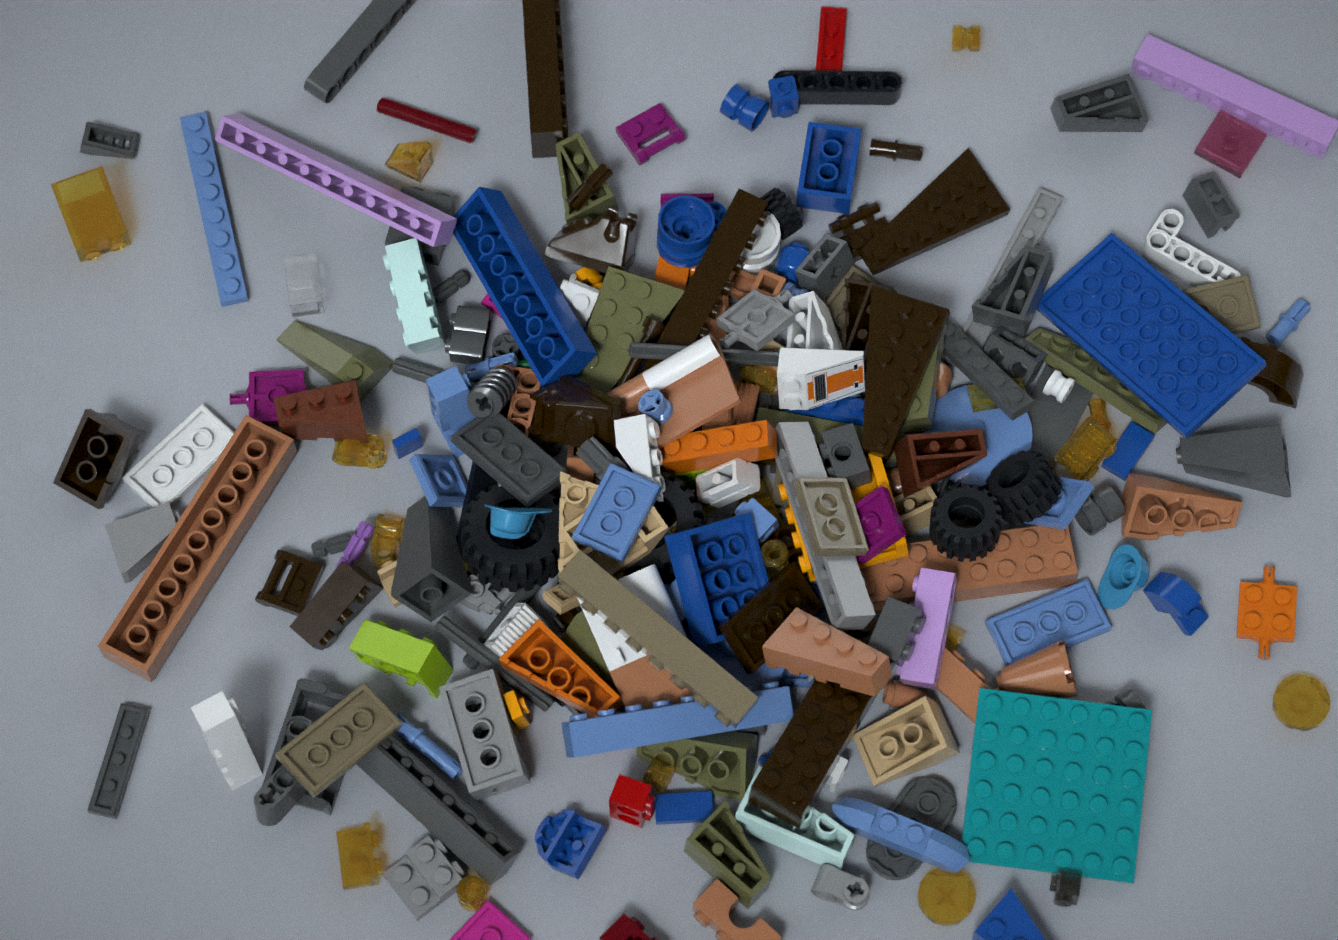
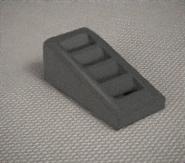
M86 122L80 153L134 159L139 134ZM97 137L96 142L91 141V138ZM102 138H108L107 145L101 144ZM113 139H118L117 147L112 146ZM124 140L129 141L128 150L122 149Z

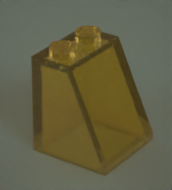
M102 166L51 184L80 262L94 260L102 254L122 250L125 246L131 244Z

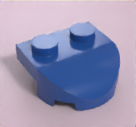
M564 809L562 810L563 813L554 817L547 816L540 823L534 840L537 843L538 854L552 869L579 880L607 830L603 825L579 816L574 810Z

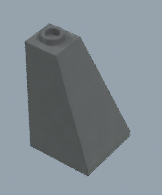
M1280 425L1190 436L1187 439L1180 437V447L1176 448L1177 463L1183 465L1185 473L1273 495L1291 497L1287 446Z
M424 496L407 509L391 597L432 622L471 595V587L447 507H430L426 496Z

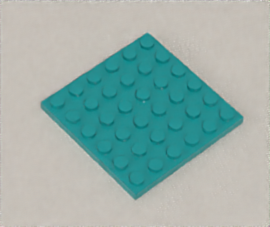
M979 688L961 843L968 849L969 863L1133 884L1152 710Z

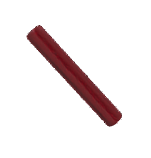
M381 98L378 101L376 109L378 113L470 144L476 138L477 130L386 98Z

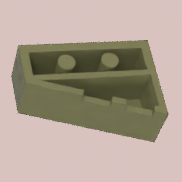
M580 132L556 143L566 222L568 223L583 216L593 218L606 213L611 207L618 209L615 198L606 182L597 191L598 194L596 196L593 195L578 212L565 201L582 184L581 180H586L598 166Z
M725 800L687 838L684 852L711 877L723 883L739 898L738 901L749 909L766 892L771 876L754 847H751L743 833V828L740 823H737L730 811L729 804Z

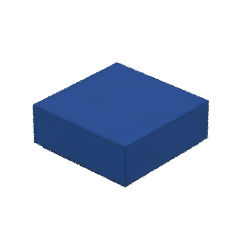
M417 428L392 441L393 449L398 459L423 447L421 435Z

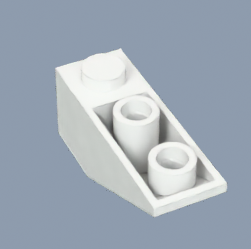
M646 414L614 420L616 448L634 474L661 485L662 490L656 500L664 502L663 492H665L666 487L660 472L663 458L657 444V438L660 437L658 423Z

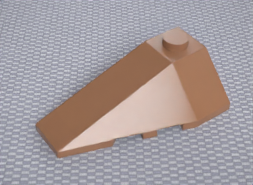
M1129 473L1122 495L1125 514L1121 519V535L1123 537L1150 541L1158 539L1159 536L1174 534L1176 537L1184 535L1185 532L1198 530L1208 532L1235 528L1243 502L1239 499L1162 478Z

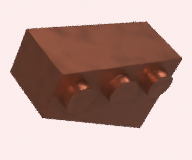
M355 380L274 397L281 433L293 439L317 440L318 438H334L336 442H343L344 439L360 440V443H369Z
M982 429L906 435L896 443L894 448L904 498L969 468L988 456Z

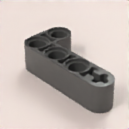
M295 716L287 720L285 724L287 744L314 722L303 716ZM283 765L276 770L254 796L256 817L258 822L264 826H273L279 823L307 792Z

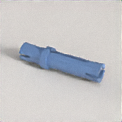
M401 713L396 715L402 722V727L395 733L406 741L408 747L415 748L423 754L424 757L440 768L453 781L461 775L463 770L458 760L430 739L422 727H416Z

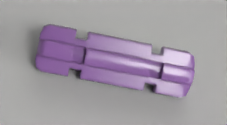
M365 521L359 523L356 529L357 534H353L343 552L344 557L340 558L337 567L342 561L353 565L354 561H358L367 544L366 539L370 538L374 532V527Z

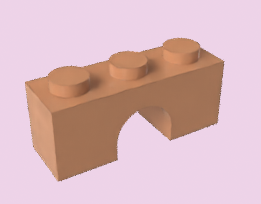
M762 268L758 275L742 270L740 274L735 273L732 279L734 286L729 296L741 300L755 289L764 295L775 297L786 286V278Z
M718 879L693 903L694 918L702 926L707 927L709 925L717 932L715 937L718 940H782V936L762 918H759L751 927H736L730 921L729 916L738 906L739 898Z

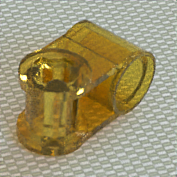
M367 434L369 443H360V440L344 439L343 442H335L332 460L342 466L379 469L386 464L387 453L384 441L380 436Z
M381 513L378 514L370 545L372 562L376 568L380 569L387 561L397 560L406 518L397 520L384 517V514ZM382 550L390 551L386 556L377 555Z

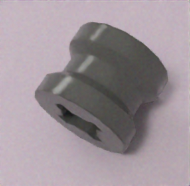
M501 334L493 340V358L508 354L510 351V353H515L519 359V346L512 335Z

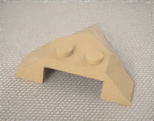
M560 471V559H558V570L560 572L581 550L611 576L616 577L650 554L669 530L653 506L624 563L574 541L571 537L599 485L588 481L584 482Z

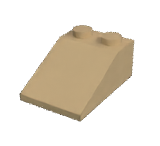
M927 696L866 727L853 736L875 787L937 765L960 752L939 703Z

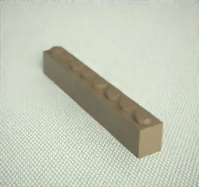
M581 550L559 573L558 582L561 584L558 587L567 596L572 598L575 595L583 602L581 607L592 616L597 613L605 620L603 625L616 635L620 632L627 638L625 643L636 653H639L640 650L649 657L647 661L658 671L664 669L671 675L670 681L681 690L686 687L694 694L692 699L705 709L709 706L715 711L714 717L725 727L731 725L736 729L757 704L759 697Z

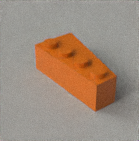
M540 619L498 659L503 668L580 712L587 713V716L591 718L598 717L597 711L615 709L616 712L623 705L620 696Z

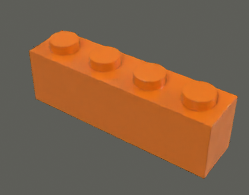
M767 420L690 432L660 449L663 458L662 466L671 475L715 468L735 458L743 459L746 463L778 458L777 432Z

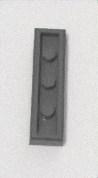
M120 704L87 809L89 813L117 819L150 713L148 709Z

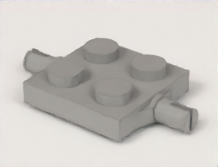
M753 289L717 318V326L729 334L719 340L720 345L728 349L733 343L740 341L759 351L795 322L794 313L783 306L786 301L792 298L789 290L783 289L778 295L771 297Z

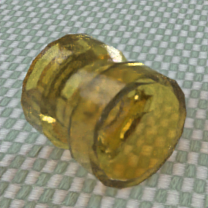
M953 25L952 51L969 49L973 52H979L980 26L963 28L961 25Z
M467 876L459 881L456 890L459 904L467 911L474 912L479 910L487 901L484 882L476 876Z

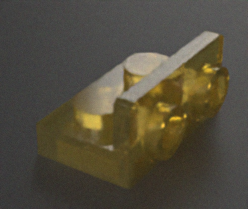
M365 822L364 827L336 831L343 889L378 885L377 876L383 874L381 859L375 858L374 848L379 847L377 830H372L370 822Z

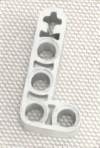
M1164 210L1147 235L1143 247L1144 257L1195 287L1241 276L1235 269L1178 238L1184 222L1183 215L1178 210ZM1166 223H1170V224L1174 225L1175 227H1174V228H1170V227H1167L1165 224H1166ZM1151 244H1159L1162 248H1155ZM1175 257H1183L1186 261H1179ZM1199 270H1206L1209 274H1202Z

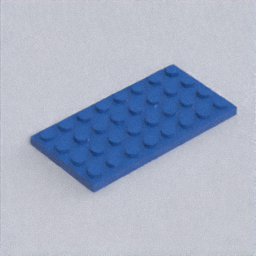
M1110 233L1042 295L1036 309L1185 439L1189 438L1267 366L1266 361L1113 233Z

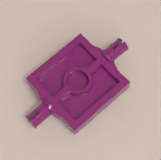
M304 369L249 372V385L246 393H230V405L247 404L249 417L267 426L279 425L274 397L307 391Z

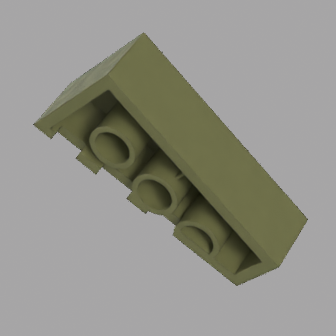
M947 323L902 428L904 434L932 430L936 390L940 376L939 369L941 357L943 356V342Z

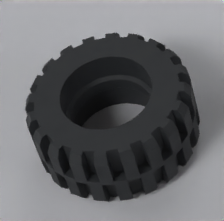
M663 472L661 476L664 478L666 487L665 492H663L664 502L656 500L654 504L667 505L674 511L677 518L674 533L707 524V519L703 514V507L692 490L679 478L674 479L671 474ZM666 543L659 548L653 549L650 554L623 571L628 576L655 564L662 580L669 575L672 579L675 578Z
M498 484L490 486L487 493L484 490L475 496V501H470L462 518V557L464 562L468 564L469 571L473 575L478 574L479 581L486 585L489 582L493 584L492 588L497 590L508 588L509 592H517V589L524 588V591L533 590L536 584L539 587L548 583L549 577L554 578L559 573V504H557L556 497L548 493L528 507L551 509L552 512L536 513L530 528L541 539L534 545L519 550L504 548L490 538V508L484 506V504L503 508L527 507L503 486L499 487Z

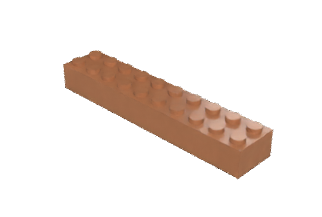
M245 415L99 643L98 647L104 658L150 682L154 680L296 455L297 450L293 438Z

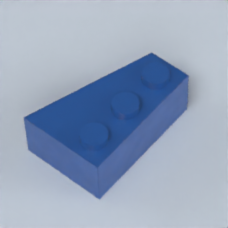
M1012 888L975 930L972 940H1045Z

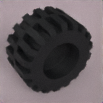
M1034 450L1020 451L1015 455L1008 456L1004 461L1002 460L990 472L991 475L987 477L985 481L987 484L984 486V489L990 492L989 497L995 496L997 499V505L1001 507L1002 519L1009 524L1016 523L1017 525L1024 522L1029 523L1033 519L1041 517L1057 501L1058 495L1062 490L1060 487L1062 482L1045 457L1038 451L1034 452Z
M961 484V488H956L954 485L949 487V492L943 490L939 498H935L930 514L929 534L933 545H937V550L941 554L946 552L947 558L957 557L958 561L964 562L965 558H969L970 562L976 561L977 556L982 559L987 556V551L992 552L995 549V543L998 544L1002 520L1001 507L997 505L995 496L989 497V491L986 489L980 491L979 486L973 485L972 488L967 487V484ZM958 518H969L976 521L979 525L972 528H962L955 525L952 521Z

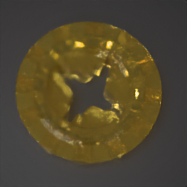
M756 365L743 366L740 373L746 383L760 386L762 393L765 392L768 395L778 394V381L772 373Z

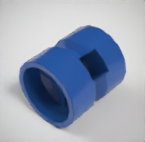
M737 83L728 91L723 99L720 113L731 120L738 118L739 125L753 132L766 116L769 102L758 95L751 97L750 91Z

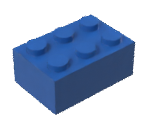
M808 122L796 207L849 214L861 129Z

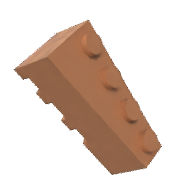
M797 607L762 646L766 667L777 669V667L784 668L790 674L798 676L801 673L815 677L816 681L823 683L827 681L840 684L842 688L874 697L892 678L889 656Z

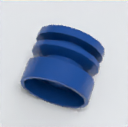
M685 195L671 198L662 206L658 214L657 249L660 256L667 263L679 268H691L700 263L714 235L715 215L711 207L702 199Z

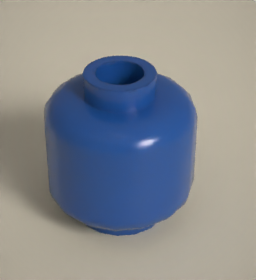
M790 243L788 246L782 247L779 252L775 271L779 276L786 278V284L792 282L796 285L799 282L795 270L810 253L809 248L802 244Z

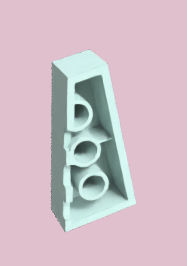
M413 238L385 246L387 254L383 255L386 270L391 271L392 280L389 281L393 297H397L398 306L396 307L399 321L403 324L404 332L402 335L406 348H410L414 354L444 347L446 342L419 240Z
M758 766L735 815L737 823H740L744 832L817 864H829L842 870L852 848L854 834L825 813L821 814L813 807L810 809L801 827L797 828L749 803L748 798L751 786L762 769L761 766Z

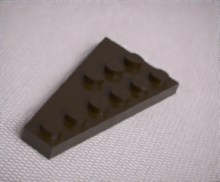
M967 148L861 249L859 255L874 276L1007 216L1010 208L971 150Z
M871 287L862 436L863 452L890 460L950 312L948 308L879 287Z

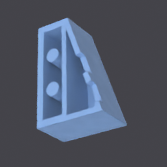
M454 366L426 379L431 413L452 454L457 458L465 453L451 442V436L477 417L470 412L467 405V397L472 388L469 379L465 373L460 374L457 367Z

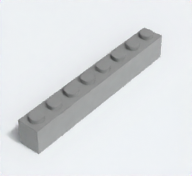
M779 422L775 427L778 458H775L831 625L840 631L864 629L875 616V608L867 592L866 581L859 569L857 556L814 555L793 482L796 478H828L823 458L820 456L816 445L815 435L812 433L809 422Z

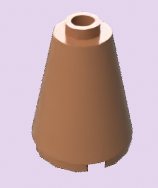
M1061 640L1000 669L1001 675L996 676L999 690L1047 697L1077 696L1065 641Z

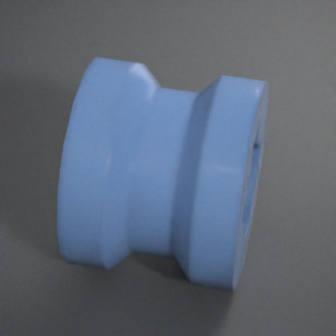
M647 391L639 399V410L642 414H646L655 420L658 425L665 423L672 416L673 406L660 391Z

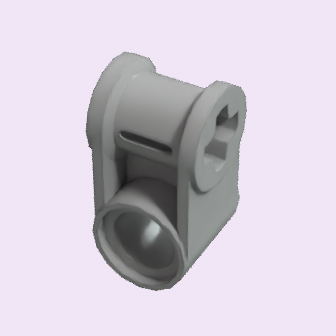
M822 864L811 893L822 900L856 911L861 910L868 903L869 888L866 881L862 878L846 873L835 866ZM859 890L860 894H857L856 898L851 897V893Z

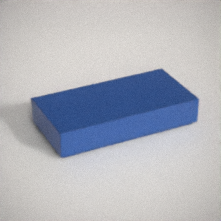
M1131 421L1103 461L1101 467L1125 481L1155 436Z
M712 791L654 794L656 825L704 822L713 813Z

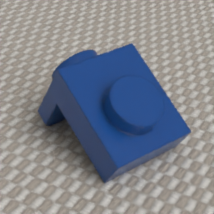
M787 76L768 80L772 118H787L793 114H798L799 97L794 77Z

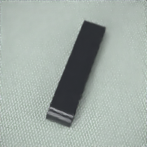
M783 70L773 76V79L787 76L794 77L799 104L893 105L900 98L902 85L901 77L897 73L890 71ZM806 86H813L815 88L807 89ZM838 86L841 89H833L832 87ZM863 86V87H866V88H868V89L862 90V89H859L858 87ZM885 87H892V88H894V89H893V90H887V89H885Z

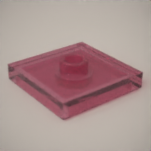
M1220 110L1195 148L1194 154L1241 178L1265 141L1267 134Z

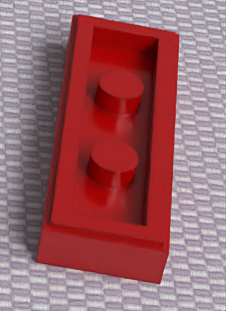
M821 6L816 71H842L847 8Z

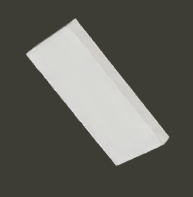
M201 404L126 473L122 479L152 508L166 503H170L172 507L210 472L234 432Z

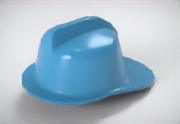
M484 504V506L490 508L491 534L507 539H517L524 536L529 531L536 513L552 512L551 509L503 508Z
M1125 544L1119 546L1113 552L1098 587V598L1100 603L1107 609L1114 610L1122 607L1127 603L1133 592L1142 589L1148 581V560L1141 557L1139 551L1133 545Z

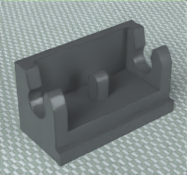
M1215 173L1192 179L1182 195L1207 238L1214 237L1220 228H1223L1224 232L1227 231L1234 221L1240 217Z

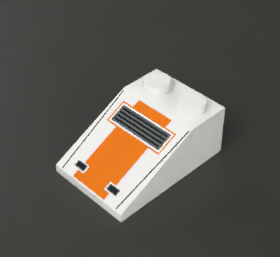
M780 348L777 368L779 409L809 410L825 403L864 392V351Z

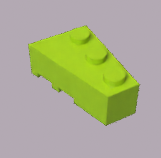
M365 619L349 646V649L359 661L389 676L391 673L408 678L406 684L412 687L416 683L423 685L430 692L429 695L437 699L440 695L439 687L447 683L453 672L452 667L437 649L438 645L434 641L425 637L420 640L404 629H399V631L393 630L389 625L379 620L374 623Z

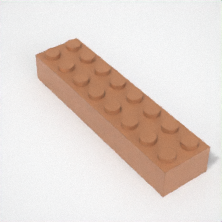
M1043 526L1000 531L998 544L995 543V549L992 552L987 551V556L982 559L977 556L976 561L970 562L969 558H965L964 562L958 561L957 557L949 559L946 557V552L941 554L937 550V545H933L932 541L929 540L907 543L909 556L860 569L862 577L866 581V589L870 600L874 604L875 613L882 612L887 597L907 604L914 603L916 592H913V581L915 575H920L921 568L955 573L958 580L953 602L1068 587L1075 584L1078 576L1069 527L1061 530Z

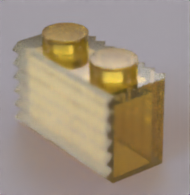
M1088 416L1053 458L1078 480H1090L1099 469L1097 465L1103 458H1109L1117 448L1115 444L1118 442V439Z

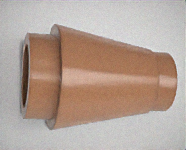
M897 680L893 682L888 681L884 687L882 702L889 704L890 708H904L926 696V691H921Z

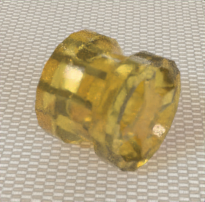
M654 758L647 768L642 782L657 787L659 792L664 793L674 776L676 768L671 765L665 766L661 763V760Z

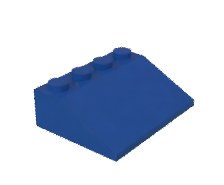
M750 512L664 536L692 641L696 646L726 640L718 626L769 581Z

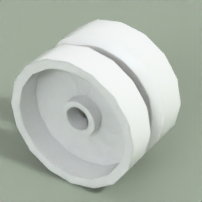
M771 213L765 227H759L756 233L758 240L752 251L748 249L744 256L746 263L742 270L750 274L758 275L761 268L768 271L777 262L780 252L781 232L780 224Z

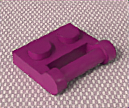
M661 102L616 127L617 135L639 165L644 164L648 161L647 158L672 144H680L686 140L682 129L675 124ZM667 131L670 133L643 149L639 148Z

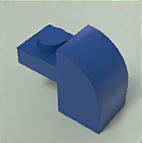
M1160 572L1143 589V592L1156 611L1170 614L1184 635L1191 636L1209 618L1199 603L1202 599L1192 586L1176 575Z

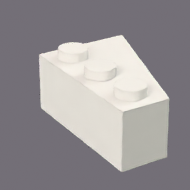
M814 291L793 296L789 299V311L794 313L795 322L787 328L786 348L843 350L829 308Z

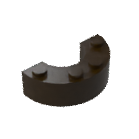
M1238 337L1262 357L1267 365L1248 384L1264 391L1269 397V402L1296 408L1303 381L1301 366L1291 357L1279 351V348L1273 344H1259L1251 342L1246 337Z

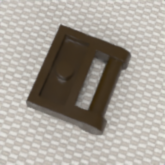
M277 550L274 557L276 561L262 591H258L255 601L263 606L273 607L298 616L308 604L324 568L322 564L284 550ZM292 565L278 597L273 596L272 594L285 566Z

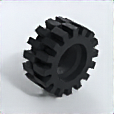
M773 188L760 197L768 201V211L775 216L780 224L781 240L788 238L803 227L801 215L796 211L797 207L791 203L789 197H786V193L781 192L779 188Z

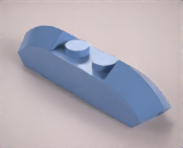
M843 797L832 804L833 820L857 835L947 872L957 873L970 862L968 849L964 844L929 826L875 804L851 797Z

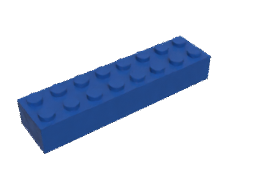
M478 187L453 216L457 218L453 231L455 238L541 386L546 387L559 381L560 376L569 374L576 377L597 355L595 348L503 193L494 189Z

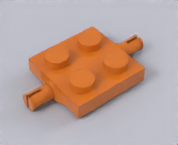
M1269 566L1263 568V582H1240L1236 638L1251 639L1259 643L1258 658L1263 659L1265 649L1264 660L1270 659V644L1277 642L1293 643L1295 634L1297 586L1274 583L1276 569L1272 566L1270 568V577L1268 576Z

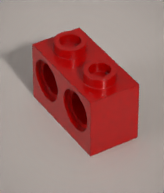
M619 774L609 798L610 817L643 828L645 820L651 821L656 807L654 805L655 797L652 796V786Z

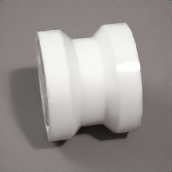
M1056 369L1047 381L1043 393L1047 396H1055L1056 400L1062 404L1070 394L1076 380L1071 377L1065 378Z

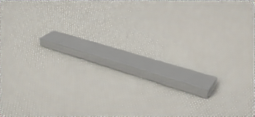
M1038 187L978 301L988 291V287L1004 274V269L1025 246L1038 248L1062 203L1063 197ZM971 311L961 331L983 350L994 327L974 322L973 312ZM946 357L945 363H947V364H949V365H951V366L956 367V366Z

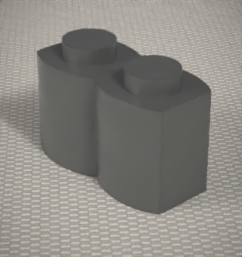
M458 305L456 313L451 314L450 329L454 330L452 337H447L445 353H449L450 362L474 364L484 361L492 321L491 309Z

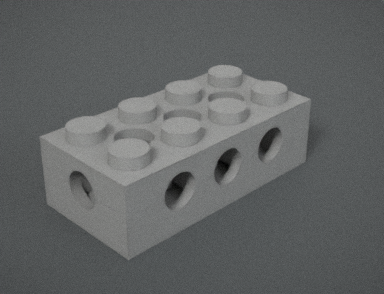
M494 669L439 687L469 794L476 801L531 783L515 725L503 696L505 694L500 676ZM482 705L477 712L473 713L475 707ZM489 731L487 737L481 739L482 734ZM497 757L496 762L488 766L489 761L492 758Z

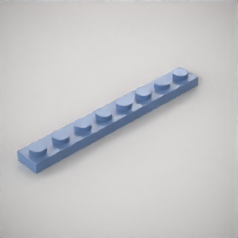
M206 112L180 117L221 306L225 307L247 302L248 297Z

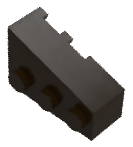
M845 278L846 301H844L843 305L845 325L842 328V348L849 351H864V370L866 372L871 287L875 286L895 293L897 291L891 286Z
M342 561L289 627L313 648L323 651L336 641L341 631L384 588L360 567Z

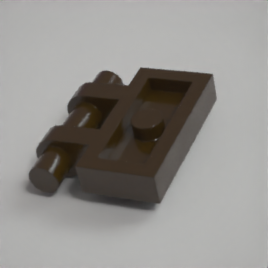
M876 202L868 206L864 204L858 207V211L847 216L843 214L837 217L836 221L828 224L832 234L840 230L842 231L844 236L839 239L847 241L854 262L862 259L859 255L861 249L888 224L885 216L878 220H874L872 215L880 212V207ZM863 221L865 226L853 230L851 225Z

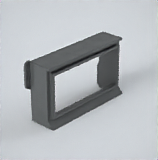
M304 678L296 682V688L262 786L282 765L276 758V753L287 745L285 732L287 720L295 716H304L308 702L333 708L346 697L345 695L327 691L326 685ZM345 773L324 790L322 798H313L310 795L304 794L295 805L322 811L331 816Z

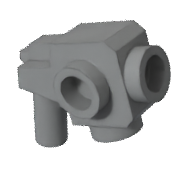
M478 574L477 576L469 575L468 581L471 587V595L462 600L460 604L476 612L482 611L489 615L493 613L498 615L502 609V604L515 592H509L508 588H503L500 592L492 589L491 583L488 582L486 585L479 581Z

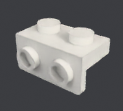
M572 273L569 281L563 279L560 291L584 330L600 290L575 280L577 275Z

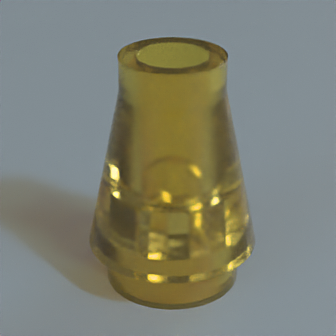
M769 540L761 547V554L765 565L777 569H782L787 565L788 550L782 541Z

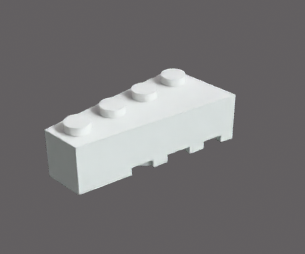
M221 691L191 707L204 740L232 791L263 775L248 744V741L251 739L243 723L240 711L232 697L226 699Z

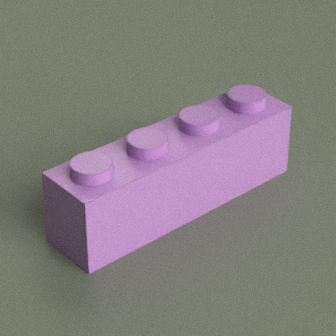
M921 568L920 575H915L913 592H916L914 603L909 605L920 608L924 614L925 624L922 632L919 635H915L912 643L914 651L910 660H905L903 667L897 665V675H900V680L903 684L937 690L958 580L955 573Z

